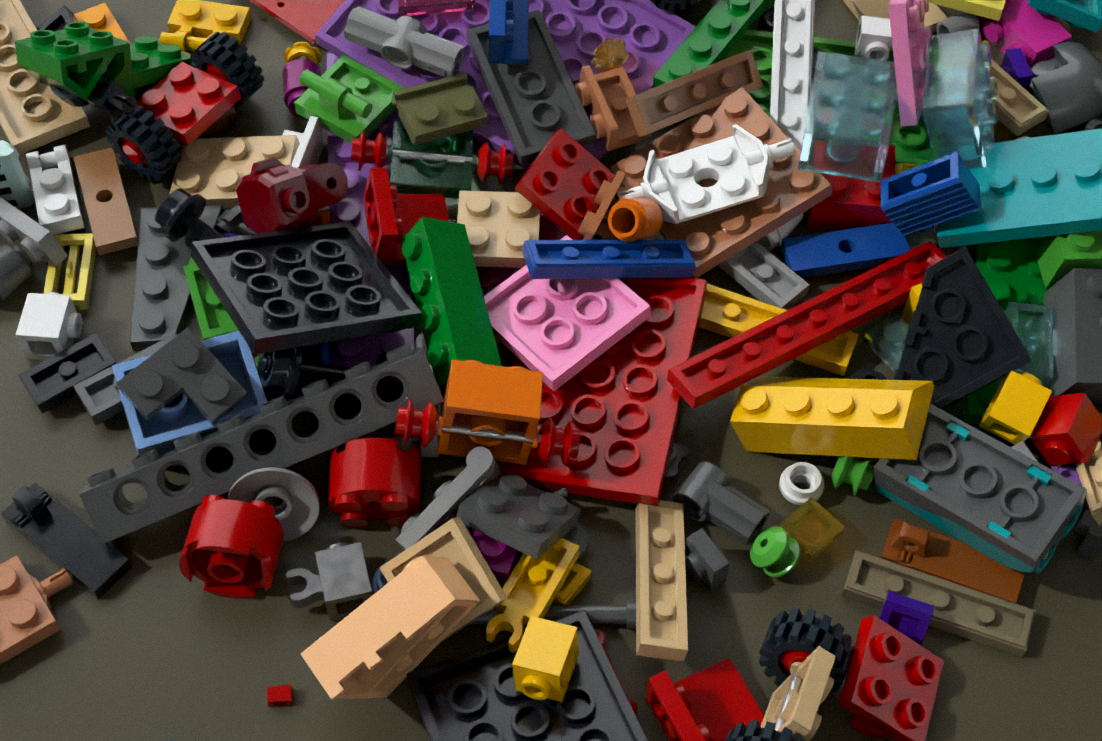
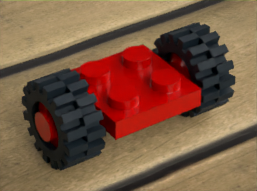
M215 32L190 55V59L193 61L191 66L181 62L137 100L136 108L130 106L134 109L133 112H123L107 126V140L114 144L111 148L115 153L121 155L119 159L123 163L127 162L130 165L129 169L134 173L138 171L141 178L145 179L147 177L149 181L157 182L181 161L182 150L178 148L180 146L179 142L189 146L232 106H241L263 86L264 76L260 74L262 69L259 65L254 64L257 61L254 55L249 56L246 52L248 48L244 44L239 46L238 39L232 36L229 39L227 33L222 32L220 34Z

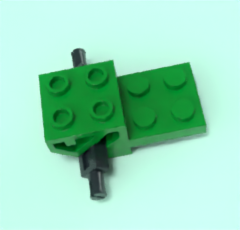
M85 22L68 23L65 25V29L55 32L51 30L34 31L30 33V38L15 41L18 65L28 71L40 83L49 86L56 96L74 107L90 104L109 113H113L115 109L123 110L126 113L133 112L134 109L128 105L135 108L137 106L134 88L159 82L181 62L190 66L193 62L190 59V53L182 51L177 45L161 43L156 37H137L134 39V43L130 44L127 41L114 37L109 31L93 29Z

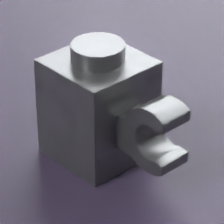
M346 542L335 543L327 547L326 550L315 552L319 575H314L304 568H295L286 573L289 586L296 584L306 585L302 592L290 594L292 606L294 608H304L313 602L325 599L330 621L345 618L372 596L361 542L353 544Z

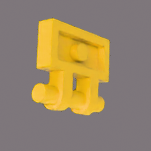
M177 0L167 22L169 33L162 32L159 42L166 45H177L182 51L188 53L197 49L215 32L220 34L224 32L228 34L229 39L233 36L238 39V44H241L251 20L250 8L202 0Z

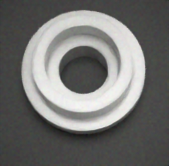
M797 462L782 472L779 488L786 500L795 505L806 506L820 499L824 490V479L814 465L807 462ZM804 483L808 489H800L794 484Z

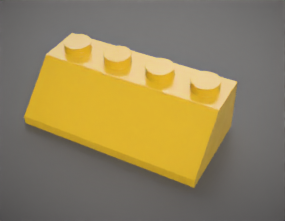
M763 377L741 385L730 422L746 452L917 460L934 384L933 381Z

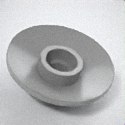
M260 468L244 474L232 485L227 498L247 503L264 501L271 504L276 510L275 517L284 529L283 541H290L304 535L313 527L319 515L320 502L313 485L300 474L283 468Z

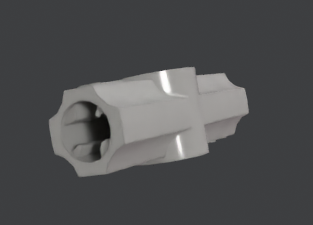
M358 6L351 10L347 18L344 30L345 39L380 52L382 57L396 68L409 69L414 65L443 77L457 75L461 68L465 55V46L428 33L426 27L412 17L401 16L396 21Z

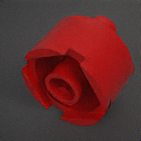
M386 438L351 440L345 443V451L340 453L337 447H335L331 451L330 510L341 516V524L346 527L361 528L368 525V520L386 519V523L391 526L402 527L411 516L420 510L421 506L420 451L409 445V452L397 449L398 441Z
M218 495L205 496L202 499L201 505L193 514L179 560V568L183 576L192 582L194 575L205 582L203 590L222 597L250 598L255 596L256 590L264 587V590L267 591L272 585L284 539V529L275 517V508L264 501L247 503L225 499Z

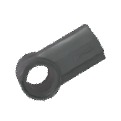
M705 461L697 465L673 495L674 502L683 503L684 514L687 517L699 522L707 519L745 545H748L756 538L768 519L770 512L733 488L728 476L720 468Z

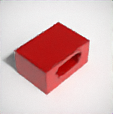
M292 685L268 686V706L293 705Z

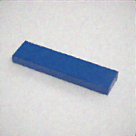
M622 240L524 241L522 250L531 279L693 277L696 269V264L685 240H637L629 242Z

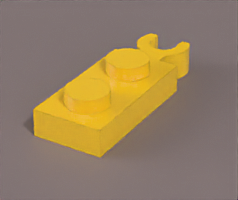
M561 538L538 559L524 553L522 554L502 588L508 599L495 607V610L502 614L494 616L487 624V641L492 643L497 633L507 630L512 633L508 641L509 651L514 653L518 650L523 638L524 624L528 625L531 616L544 618L580 555L579 545Z

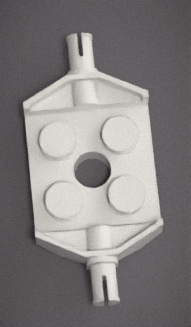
M737 124L732 125L733 136L658 160L656 159L655 151L651 150L643 176L644 182L640 183V186L617 192V197L619 201L643 197L652 199L659 205L665 221L678 224L764 197L767 190L769 169L773 168V161L796 155L795 146L791 138L772 145H763L761 140ZM707 178L718 181L711 187L698 185L701 180Z

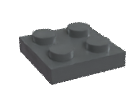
M502 472L460 503L456 518L460 517L465 525L528 556L538 559L577 525L581 508L568 503L559 494L545 492L528 484L524 478L518 475Z

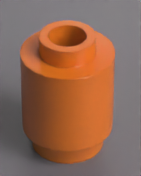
M644 197L620 200L613 205L608 215V226L611 232L618 239L627 242L652 238L659 232L663 222V215L659 205L652 199Z

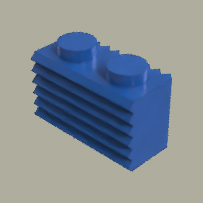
M953 152L950 156L945 155L942 159L938 157L935 161L930 160L927 165L922 163L920 167L915 166L912 170L907 169L904 173L899 172L897 176L891 175L889 179L884 178L881 181L882 211H885L886 216H889L890 221L897 227V230L900 231L901 236L916 231L926 232L936 224L953 218H965L972 214L973 211L981 209L980 184L957 152Z

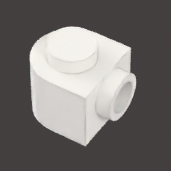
M861 15L856 33L854 62L885 65L886 60L889 58V50L893 51L890 19Z

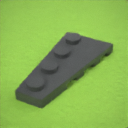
M206 205L200 219L213 228L217 223L216 219L224 212L223 205ZM159 207L141 208L130 344L133 351H142L174 334L181 333L192 306L183 266L189 264L192 242L201 240L190 231L178 241L172 242L166 238L165 229L155 221V215Z

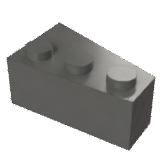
M1074 268L1044 293L1045 337L1050 339V356L1045 359V371L1050 373V390H1052L1050 396L1085 393L1094 406H1102V269Z

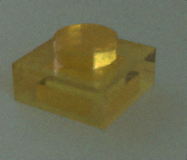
M812 497L780 524V527L787 532L788 536L795 538L799 542L801 554L810 562L814 561L843 534L845 528Z

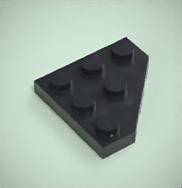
M966 247L926 268L922 290L916 310H914L904 342L903 354L893 380L933 381L934 390L930 404L944 410L1007 376L1011 370L1016 371L1033 361Z

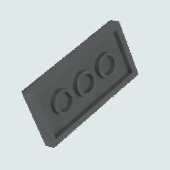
M540 10L528 13L527 64L488 63L489 24L466 30L467 42L520 165L533 162L552 135L560 128L581 146L595 143L596 133Z

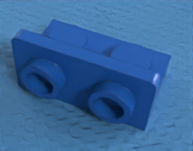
M490 0L488 63H528L529 0Z

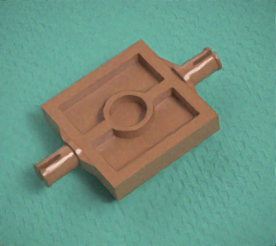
M17 555L0 564V665L61 630L51 613V602L48 598L74 585L65 568L38 582L36 578L27 573Z

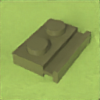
M466 73L393 91L392 103L394 106L396 105L399 111L398 115L414 146L487 125L488 115L473 86H469Z

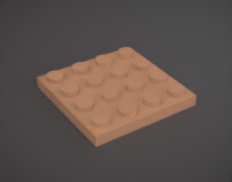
M741 87L725 97L722 104L693 116L612 165L610 171L615 175L618 170L626 174L621 186L627 189L640 186V183L644 182L643 176L651 150L655 151V156L658 160L733 136L732 125L737 124L761 140L763 145H772L789 138ZM796 146V155L773 161V168L769 169L767 190L764 197L678 224L670 223L663 219L659 232L665 240H685L696 264L693 278H698L833 195L831 184ZM707 178L701 180L698 185L711 187L718 181Z

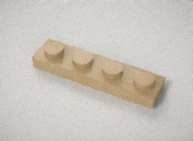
M660 500L659 506L637 503L635 509L636 655L684 662L688 652L683 503Z

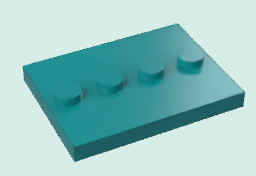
M1102 128L942 150V158L945 155L950 156L953 152H957L980 184L981 209L973 211L972 214L965 218H953L939 223L937 226V239L940 248L1102 230Z

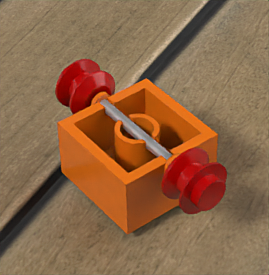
M452 360L442 413L438 421L437 411L432 402H429L424 410L414 409L411 399L408 400L407 408L398 407L395 434L403 435V445L406 444L411 436L420 437L423 447L426 448L434 439L435 430H437L436 435H439L437 454L467 457L470 450L480 446L489 449L495 461L526 465L531 446L532 448H537L538 445L537 451L543 463H547L551 455H557L561 457L563 465L567 466L569 457L577 458L580 446V431L573 430V421L571 420L562 429L555 428L553 419L549 418L541 426L539 432L537 426L540 420L543 372L528 370L521 366L503 367L483 364L476 360Z

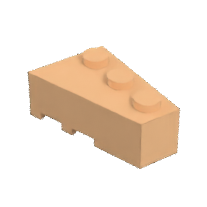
M422 555L409 562L400 574L305 649L300 655L331 700L387 698L407 677L406 674L412 672L480 600L448 558Z

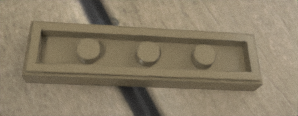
M858 550L855 551L841 596L882 609L889 590L933 605V615L929 626L1019 657L1024 656L1027 651L1036 610Z

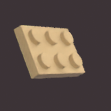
M297 135L202 138L194 140L189 146L182 144V155L180 156L182 159L177 163L170 194L176 189L182 188L191 195L200 194L206 199V205L222 204L223 209H232L235 205H239L236 186L243 176L251 173L253 163L275 157L283 165L292 164L300 144Z

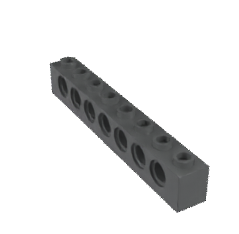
M411 344L398 347L385 354L387 361L373 367L370 366L369 361L357 364L344 371L346 378L330 385L327 379L316 381L301 389L303 392L301 397L286 402L284 396L275 398L259 406L260 414L245 420L242 414L234 415L216 424L219 431L201 437L199 431L188 434L174 441L175 449L159 455L157 450L153 449L130 460L132 467L115 473L114 468L109 467L87 478L89 484L82 489L79 495L101 543H107L202 503V499L205 496H219L229 492L232 485L241 476L250 471L268 467L284 469L394 423L397 419L398 407L407 408L409 399L412 400L414 409L424 410L429 402H432L433 405L444 402L423 349L419 347L413 350ZM385 376H395L401 380V390L392 398H384L376 391L378 382ZM351 393L359 398L360 406L355 413L342 415L336 411L334 403L342 394ZM301 411H309L318 418V425L310 432H300L292 424L293 417ZM267 429L275 435L276 443L267 450H260L252 445L250 435L255 430ZM214 447L227 448L233 455V462L222 468L211 464L207 454ZM171 465H182L189 471L190 480L183 485L172 484L166 478L165 469ZM128 483L142 485L147 492V499L139 503L127 500L123 494V486Z

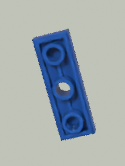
M893 223L784 238L780 246L786 266L801 278L873 268L910 251L906 237L901 236L900 231L897 230Z

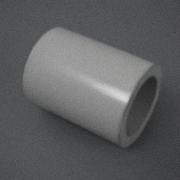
M966 12L955 14L938 22L936 25L937 36L941 43L946 46L959 42L979 31L977 16Z

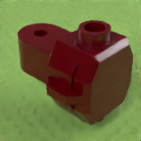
M275 157L253 163L251 173L243 176L236 186V193L245 225L255 233L295 229L307 225L315 215L314 211L336 204L345 197L348 189V179L344 170L335 163L310 164L295 168L292 165H283Z

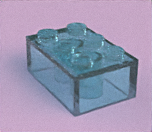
M979 28L930 36L922 107L934 160L938 157L942 159L945 155L950 156L953 152H957L969 169L987 167L988 150L995 149L994 130L990 124H996L997 121L996 107L993 100L998 99L997 79L995 75L989 76L987 68L991 67L992 64L989 43L982 44Z
M818 51L798 165L799 170L881 182L889 147L896 92L894 62Z

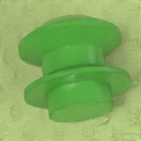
M839 456L831 476L834 488L837 489L843 483L852 485L853 496H856L859 489L868 491L874 476V465L869 464L871 458H865L861 461L854 457Z
M773 526L765 529L754 540L750 550V559L755 566L763 568L768 576L778 578L791 572L796 567L801 547L799 542L795 538L788 536L783 528Z

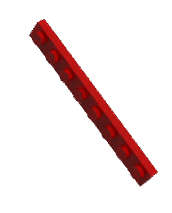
M928 241L669 368L667 381L692 409H695L906 302L911 287L923 282L926 268L948 256L931 241Z

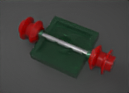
M394 121L392 146L389 145L388 149H386L387 140L382 132H379L375 140L367 139L364 131H361V139H352L351 162L359 163L358 171H361L365 163L373 164L374 168H383L386 157H388L387 163H391L390 185H395L399 194H440L445 198L459 199L460 190L471 191L472 170L475 171L476 166L477 175L482 182H485L488 175H496L499 183L502 184L504 176L511 177L513 153L506 152V144H503L498 152L491 151L488 142H485L479 149L477 158V153H473V130L414 146L402 121Z

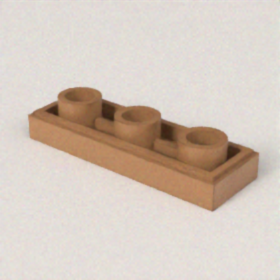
M110 147L74 156L99 256L138 246L136 230L113 149Z

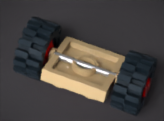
M792 608L790 615L784 610L778 614L777 618L774 617L759 654L761 656L759 662L760 666H766L764 673L768 678L776 676L774 684L779 687L772 693L761 726L758 720H750L748 727L743 722L736 725L735 730H730L726 741H810L822 720V716L817 713L819 705L827 698L830 691L835 693L839 690L850 664L854 646H850L852 642L850 634L843 635L845 628L840 623L834 626L830 625L832 617L826 614L823 615L822 619L816 618V610L807 609L806 615H802L800 608Z

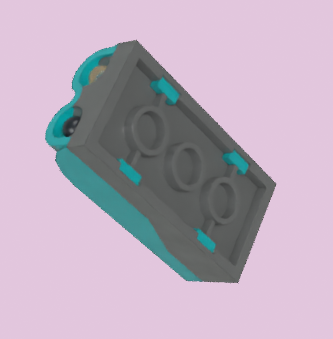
M932 404L929 406L917 460L880 458L874 466L876 492L992 560L1020 572H1033L1035 574H1039L1045 568L1060 540L1065 538L1075 525L1083 509L1087 490L1083 486Z

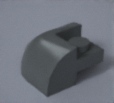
M1064 42L1053 45L1055 58L1039 62L1030 68L1033 78L1028 92L1049 110L1044 122L1054 135L1102 114V63L1091 50L1081 43Z

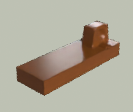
M895 518L890 526L880 557L1015 604L1017 603L1025 573L1008 568L961 541L924 528L912 526Z

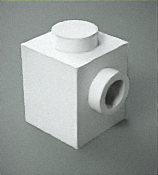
M48 292L46 294L28 293L16 331V337L26 358L47 360L71 347L74 339L79 338L83 326L82 316L80 313H77L72 299L68 295L56 292Z

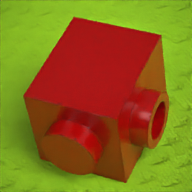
M1085 393L1050 396L1030 435V439L1049 465L1089 463L1102 432V417Z

